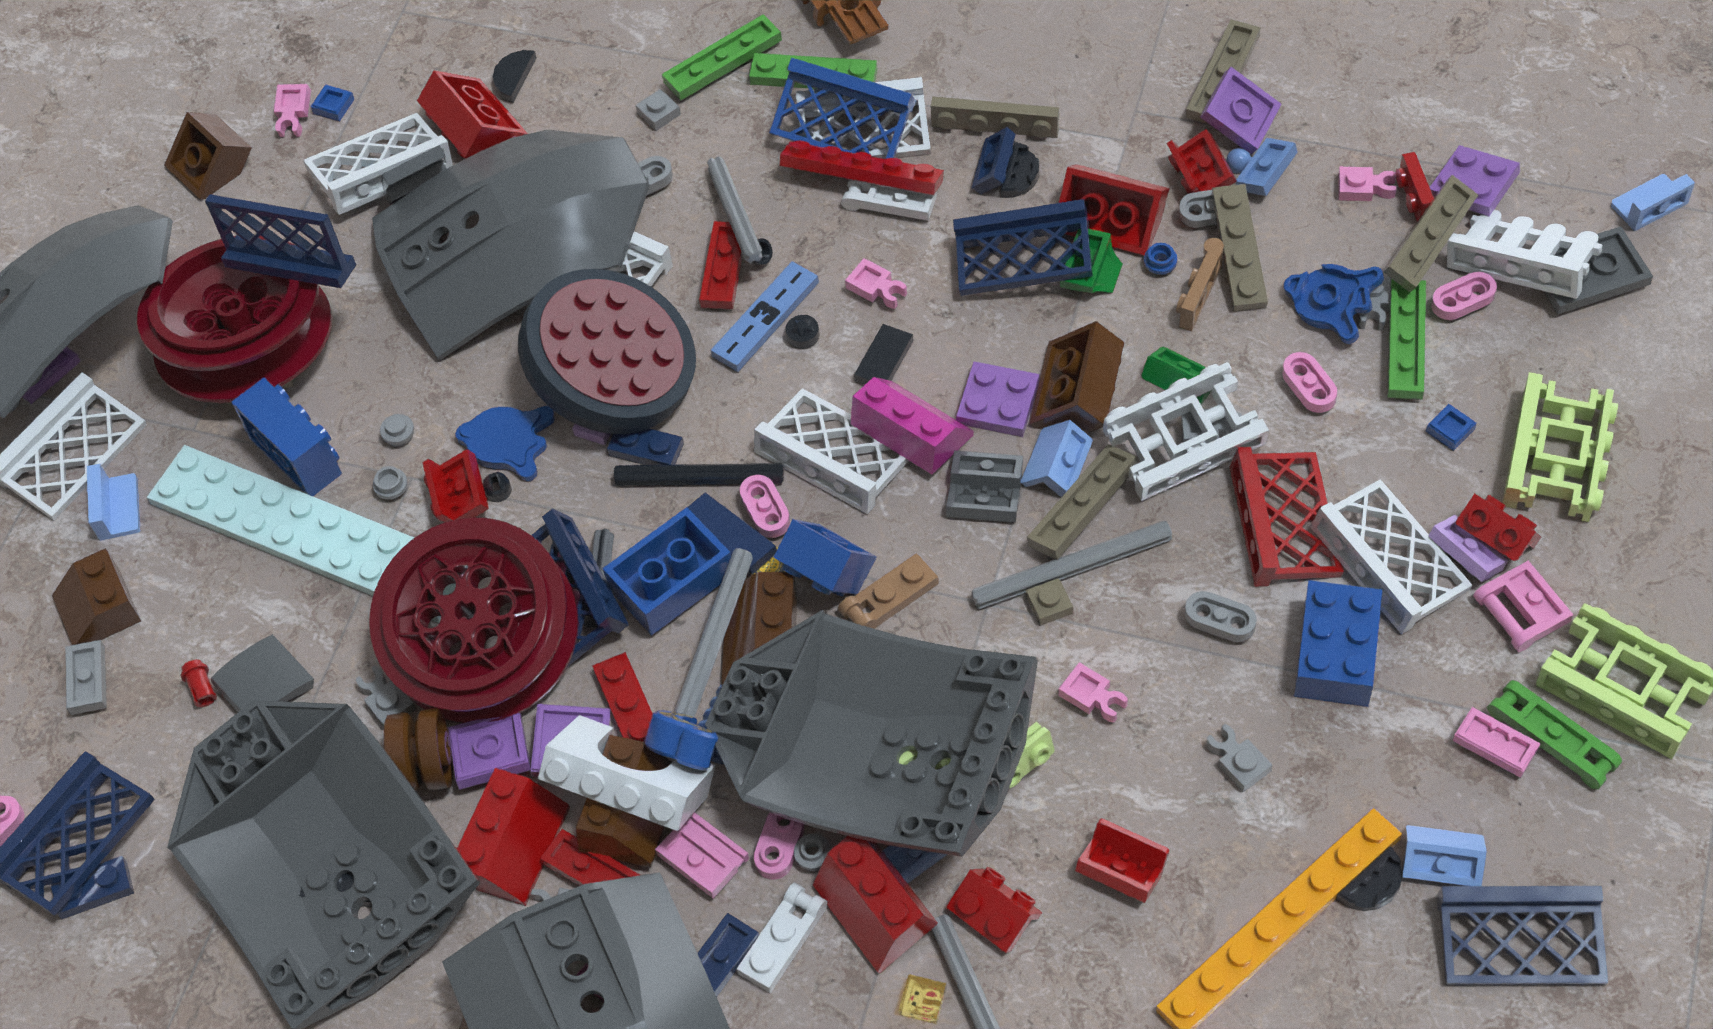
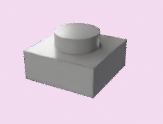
M661 89L636 105L637 114L655 131L681 115L679 106Z

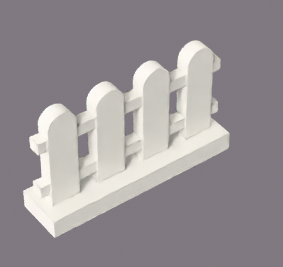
M1494 210L1490 216L1483 214L1480 216L1473 215L1470 219L1471 229L1466 235L1453 233L1448 240L1447 268L1468 273L1484 272L1496 280L1575 299L1582 292L1583 275L1586 276L1589 272L1590 264L1587 262L1592 255L1599 256L1602 252V244H1598V235L1594 232L1585 231L1581 232L1576 238L1565 236V227L1560 224H1550L1544 231L1533 229V220L1529 217H1517L1512 223L1502 222V215L1498 210ZM1495 232L1503 234L1498 242L1490 241ZM1527 240L1536 241L1530 250L1522 248ZM1560 247L1568 249L1563 258L1554 256Z

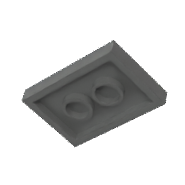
M1621 226L1597 234L1598 244H1602V252L1599 256L1592 255L1587 262L1590 264L1589 272L1586 276L1583 275L1582 292L1577 299L1544 291L1557 314L1651 285L1653 275ZM1560 247L1554 256L1563 258L1568 249Z

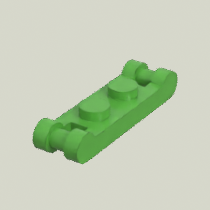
M1511 680L1503 688V695L1500 698H1494L1487 706V710L1493 718L1501 722L1505 721L1518 732L1539 742V747L1581 776L1583 782L1592 789H1599L1607 780L1606 774L1609 771H1615L1622 763L1621 756L1615 750L1517 681ZM1521 704L1524 708L1518 711L1513 705ZM1588 754L1597 759L1594 765L1585 759Z

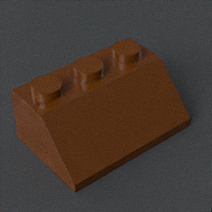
M1097 321L1049 341L1029 425L1033 428L1043 429L1071 420L1086 434L1102 428L1104 419L1109 413L1115 391L1124 341Z
M757 572L745 579L724 636L721 685L724 684L733 662L796 626L797 588L793 575L787 572Z
M609 735L602 754L605 758L620 766L640 771H658L667 768L672 763L663 755L649 750L642 741ZM586 798L576 826L579 852L606 855L615 860L651 868L656 855L655 849L659 846L665 826Z

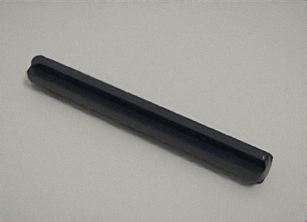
M781 463L617 465L614 468L613 478L617 486L742 484L746 478L752 475H764L771 479L773 484H778L784 480V467Z

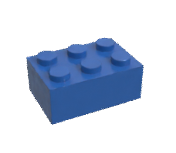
M262 378L234 399L232 404L249 439L305 494L314 496L342 474L337 463L340 457L328 443L332 439L323 426L320 424L314 426L310 422V416L301 405L297 404L294 407L289 402L291 401L290 397L280 385L274 387L265 378Z
M686 507L602 569L613 595L652 636L722 583L731 559V552Z
M1308 580L1294 697L1369 707L1374 683L1382 589Z

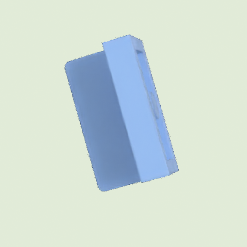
M1661 174L1613 199L1611 207L1635 232L1688 204L1695 182L1687 174L1674 181H1671L1665 174Z
M1071 420L1043 428L1021 483L1028 487L1043 482L1062 497L1078 479L1093 439Z
M101 464L87 466L89 524L98 539L101 541L139 533L140 512L137 476L132 473L108 478Z
M1406 826L1403 877L1464 886H1482L1487 853L1483 835Z

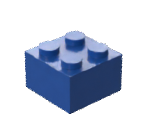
M792 519L773 558L784 563L782 569L798 578H801L803 575L813 580L811 586L827 595H830L832 592L843 597L845 593H859L877 556L820 524Z

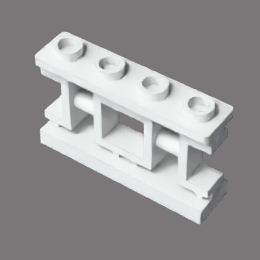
M1228 362L1220 366L1217 364L1210 365L1203 369L1198 376L1189 380L1186 378L1179 379L1171 384L1169 389L1158 394L1155 392L1149 393L1140 398L1138 403L1128 408L1118 407L1108 413L1104 419L1103 432L1106 437L1110 438L1111 445L1115 446L1129 440L1140 460V463L1129 468V477L1131 481H1134L1135 491L1141 501L1232 460L1237 447H1251L1254 450L1266 444L1269 429L1263 419L1258 420V414L1255 410L1239 417L1227 397V394L1237 390L1238 380L1231 374L1232 368ZM1212 390V396L1218 405L1204 411L1196 397ZM1191 412L1203 434L1176 445L1164 423ZM1225 417L1233 432L1217 439L1218 434L1211 423ZM1150 418V424L1155 434L1141 439L1134 425ZM1163 446L1171 461L1154 468L1155 462L1149 452Z

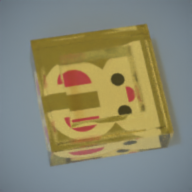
M909 974L898 1009L899 1015L937 1024L947 989L946 983Z

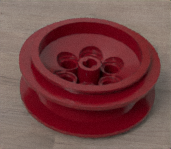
M222 239L215 240L183 254L166 266L163 284L155 282L148 286L138 307V332L146 348L153 354L154 364L160 377L172 390L184 397L197 401L229 403L262 378H265L274 387L287 384L305 371L319 356L326 345L332 328L331 306L319 284L225 268L221 257L225 253L226 248Z
M463 518L444 522L422 532L409 541L392 558L382 573L373 594L369 616L371 643L376 658L387 677L422 709L439 708L443 711L447 721L461 724L488 718H497L489 722L504 720L516 713H522L539 702L551 691L564 674L575 649L579 625L578 608L573 589L566 575L553 560L549 552L538 540L521 528L490 518ZM491 577V582L487 587L478 589L482 579ZM456 584L455 590L452 593L443 595L444 589L448 585ZM512 603V608L507 614L499 615V610L503 605ZM441 616V621L436 627L428 628L430 621L434 617ZM498 636V640L493 647L484 649L488 638ZM455 643H462L458 653L449 655V650Z

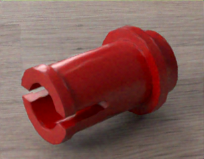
M199 659L185 663L181 668L180 676L182 681L187 682L194 705L196 707H205L214 703L217 695L207 675L209 672L208 665L203 664Z

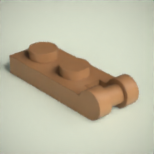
M1209 238L1204 242L1202 264L1199 269H1193L1188 282L1190 289L1187 294L1182 293L1176 308V313H1180L1179 328L1189 331L1193 330L1221 271L1224 244L1218 238Z
M916 553L855 596L845 598L839 604L838 611L844 618H850L853 623L875 629L937 586L939 578ZM868 606L871 612L864 613L862 610Z

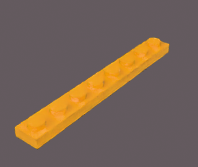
M1373 808L1156 1006V1012L1173 1029H1196L1334 902L1337 894L1385 850L1401 840L1402 833Z

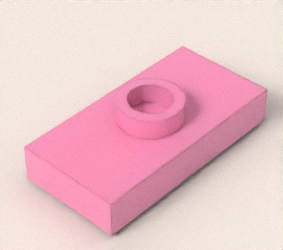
M1473 707L1453 738L1455 743L1520 778L1540 746L1539 742Z

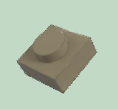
M1059 578L1026 590V598L1040 626L1073 614V605Z

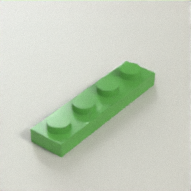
M763 14L662 74L663 83L681 101L752 59L754 53H762L782 41L781 31Z
M754 53L749 75L750 85L785 87L789 75L787 69L790 60L795 58L875 83L878 68L877 60ZM795 82L793 88H808V87H807V85H803V84H800V83Z
M1391 279L1387 395L1390 398L1423 400L1426 280H1421L1417 287L1409 292Z

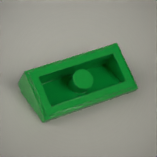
M1163 346L1147 357L1141 376L1144 380L1167 390L1171 384L1179 379L1186 378L1189 380L1198 376L1206 367ZM1212 390L1196 397L1200 405Z

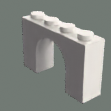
M580 715L546 745L538 776L539 780L676 831L685 824L706 800L716 766L711 764L710 768L699 770L679 764L676 759L667 768L658 771H640L620 766L602 755L608 737L612 734L613 727Z

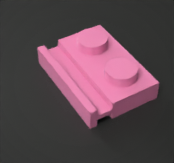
M695 812L678 831L673 830L655 849L657 856L713 899L738 872V868L742 863H746L749 860L748 852Z

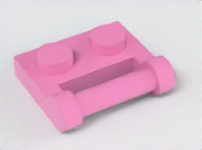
M1529 560L1484 584L1473 594L1479 605H1485L1512 638L1511 644L1517 652L1526 650L1535 641L1570 623L1573 617V613ZM1504 592L1530 624V627L1524 630L1498 599L1497 595Z

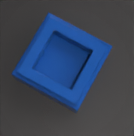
M325 84L310 107L313 114L340 122L353 103L354 96L350 91Z
M1448 404L1427 424L1426 432L1454 451L1475 430L1477 423Z

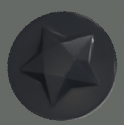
M797 315L786 324V337L793 347L800 349L809 348L819 339L818 322L809 315Z

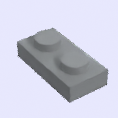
M101 640L66 646L67 710L71 715L107 708L104 644Z

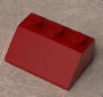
M433 70L417 99V102L425 110V115L437 124L441 129V134L457 148V153L465 159L489 147L514 138V136L518 137L528 134L480 78Z
M1075 164L1067 167L1059 203L1084 199L1089 219V229L1110 233L1112 247L1145 255L1146 251L1151 247L1161 223L1170 188ZM1077 231L1065 234L1076 237Z
M495 768L457 847V850L480 882L475 890L526 906L544 867L540 857L560 832L570 809L569 804L530 778Z
M847 836L827 853L813 886L819 895L828 901V907L878 973H882L933 929L938 922L876 842Z

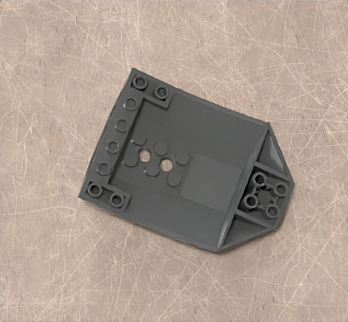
M556 130L534 132L510 138L464 159L425 181L374 216L372 221L376 249L397 295L436 357L441 360L496 322L530 304L537 293L554 278L581 269L606 270L617 265L622 267L650 184L623 137ZM474 214H478L479 221L477 225L471 229H466L467 219ZM449 233L447 240L439 244L441 236Z
M139 205L100 213L63 227L34 245L0 272V302L8 295L5 301L0 303V417L5 418L8 413L13 412L18 407L20 398L31 386L41 379L44 369L72 340L97 319L155 282L163 284L173 224L169 217Z
M821 610L733 662L705 725L708 730L717 734L719 739L715 746L740 798L744 802L783 818L834 833L892 846L962 857L999 813L1026 745L1038 660L1034 656L964 649L903 637L834 617ZM908 750L918 751L915 760L910 761L907 765L899 763V759L904 752ZM942 759H951L948 765L943 766L941 769H935L936 764Z
M253 700L193 749L167 849L171 850L224 922L258 973L291 1029H303L375 993L436 943L480 883L409 781L348 704ZM348 872L353 873L354 883L352 887L344 892L338 891L337 882L340 876ZM301 887L306 897H299ZM364 901H371L372 910L370 914L363 919H359L358 911L360 907L364 904Z
M660 872L584 884L509 915L442 961L469 1029H730L698 953ZM574 961H584L589 965L587 971L578 976L570 975L566 970ZM587 995H600L604 999L603 1007L595 1013L584 1011L581 1008V1002Z

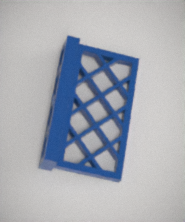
M791 58L787 69L789 75L769 132L771 135L790 141H807L810 145L818 147L833 146L828 143L835 141L841 151L856 153L865 150L869 154H871L868 149L869 146L885 139L889 147L886 159L895 158L909 113L913 111L916 102L911 93ZM795 82L807 85L812 95L795 104L791 96ZM813 88L820 89L821 91L815 94ZM828 93L836 94L842 105L825 113L818 99ZM843 97L850 98L851 100L845 103ZM790 101L792 106L786 109L788 102ZM815 101L821 116L805 124L798 109ZM858 102L866 103L871 114L855 122L848 108ZM872 105L881 109L875 112ZM845 110L851 125L835 133L828 118ZM888 111L899 113L900 117L897 126L884 131L878 117ZM795 112L802 126L791 132L781 130L780 126L783 117ZM874 119L882 134L865 142L858 127ZM825 121L831 136L821 141L813 140L808 129ZM855 130L861 145L850 151L843 149L838 138ZM805 132L807 137H803L798 134ZM894 134L890 143L888 136Z

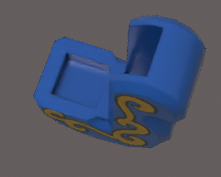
M658 710L652 713L644 743L649 750L676 759L679 764L694 769L706 770L710 768V759L715 743L718 742L719 738L715 732L698 726L697 718L673 711Z

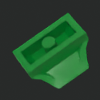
M1088 228L1093 276L1060 281V287L1088 293L1096 291L1113 293L1123 263L1112 249L1111 234ZM1078 229L1074 241L1081 235V229ZM1073 254L1065 265L1069 268L1084 266V260Z

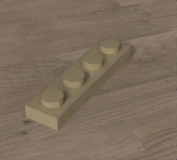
M1233 19L1230 20L1186 109V118L1209 124L1200 118L1203 110L1226 70L1232 67L1242 74L1260 37L1261 27Z
M932 96L930 106L932 127L995 133L1008 127L1017 135L1058 138L1059 107Z
M1451 175L1392 258L1384 273L1407 291H1413L1468 212L1478 194Z
M1240 184L1212 188L1211 195L1219 238L1224 244L1223 260L1233 312L1267 308L1268 299L1246 185Z
M1108 444L1027 536L1028 546L1058 560L1129 477V468L1138 464L1137 456Z

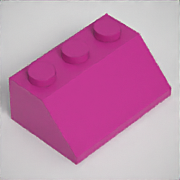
M873 377L852 396L850 424L930 474L936 472L954 454L955 450L958 451L974 435L972 429L893 381Z

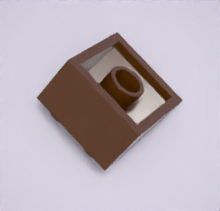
M186 112L164 166L199 199L205 200L210 194L212 195L241 174L252 147L216 114Z
M106 548L74 562L52 594L72 645L103 640L141 622L122 574Z

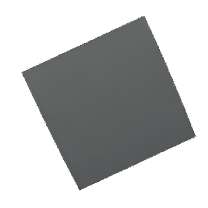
M440 145L382 174V186L389 205L447 169L443 163L446 156Z
M955 450L950 472L946 517L1016 522L1023 456Z
M272 634L253 644L226 663L211 677V683L239 712L253 700L286 702L313 689L314 678Z

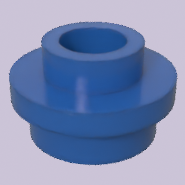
M1155 243L1146 251L1144 265L1154 274H1167L1175 269L1177 254L1169 244Z

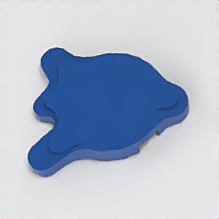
M1322 264V269L1315 270L1310 274L1306 271L1302 274L1289 276L1285 280L1283 287L1286 295L1293 300L1300 318L1313 327L1334 331L1345 344H1352L1359 338V331L1353 316L1356 313L1367 314L1372 310L1370 293L1384 281L1383 271L1379 267L1350 270L1336 264Z
M542 406L531 411H521L512 407H495L483 411L471 421L461 424L455 434L458 443L475 454L478 464L491 469L511 470L522 480L532 481L538 473L534 460L547 448L545 438L536 434L550 426L555 420L553 409L549 406Z

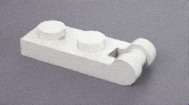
M849 179L847 184L849 191L844 193L841 204L850 211H856L861 208L929 221L937 197V191L934 195Z
M795 882L792 883L786 891L783 901L738 966V975L771 993L823 915L828 901L818 895L812 897L805 893L804 887ZM797 906L806 911L802 919L793 915Z

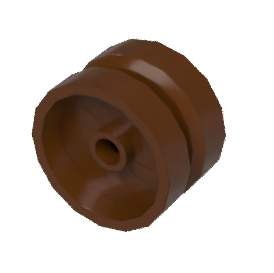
M439 708L420 710L416 722L406 712L387 715L384 724L385 751L414 790L418 792L422 780L431 791L450 788L453 776L452 752L449 731L443 711Z

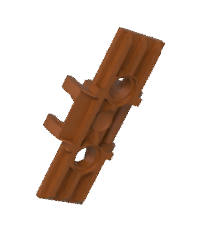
M810 0L801 1L803 4H808ZM811 0L814 5L813 19L816 24L822 26L824 24V16L829 13L850 45L889 29V25L877 9L881 4V0Z

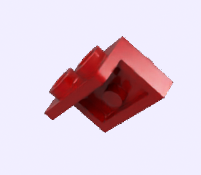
M1207 129L1180 147L1173 140L1166 143L1172 153L1168 156V159L1178 173L1182 172L1184 178L1180 181L1188 194L1212 190L1215 187L1231 186L1237 182L1212 134Z
M466 449L441 465L430 459L422 462L425 472L424 482L429 489L432 501L430 508L433 515L439 521L448 522L456 519L475 518L489 509L477 459L473 452Z
M1474 493L1457 518V526L1515 562L1520 559L1528 546L1533 549L1542 538L1534 531L1537 524L1521 514L1513 518L1504 512L1506 505L1489 494L1483 499Z
M1101 818L1096 824L1092 840L1077 861L1075 871L1145 903L1162 877L1169 849Z
M990 867L970 869L946 908L1005 953H1009L1013 950L1031 920H1038L1042 912L1034 906L1036 901L1030 895L1018 889L1013 891L1005 885V877Z

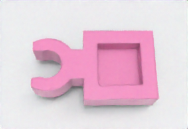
M307 84L277 85L274 113L279 118L275 129L280 137L285 136V130L289 126H292L294 135L300 137L302 126L299 123V118L308 117L311 89Z
M1340 166L1338 174L1339 200L1372 201L1373 194H1378L1386 199L1394 198L1396 186L1385 184H1395L1396 172L1384 171L1379 175H1373V167Z
M865 258L845 280L846 289L872 303L879 296L883 298V302L887 307L893 309L897 307V298L892 296V294L898 293L904 297L907 295V286L903 282L898 280L891 281L890 271Z
M1080 662L1058 689V696L1087 714H1090L1094 707L1100 709L1102 717L1112 723H1115L1117 720V712L1110 709L1109 706L1111 704H1118L1125 709L1128 703V698L1123 693L1107 691L1110 688V680Z

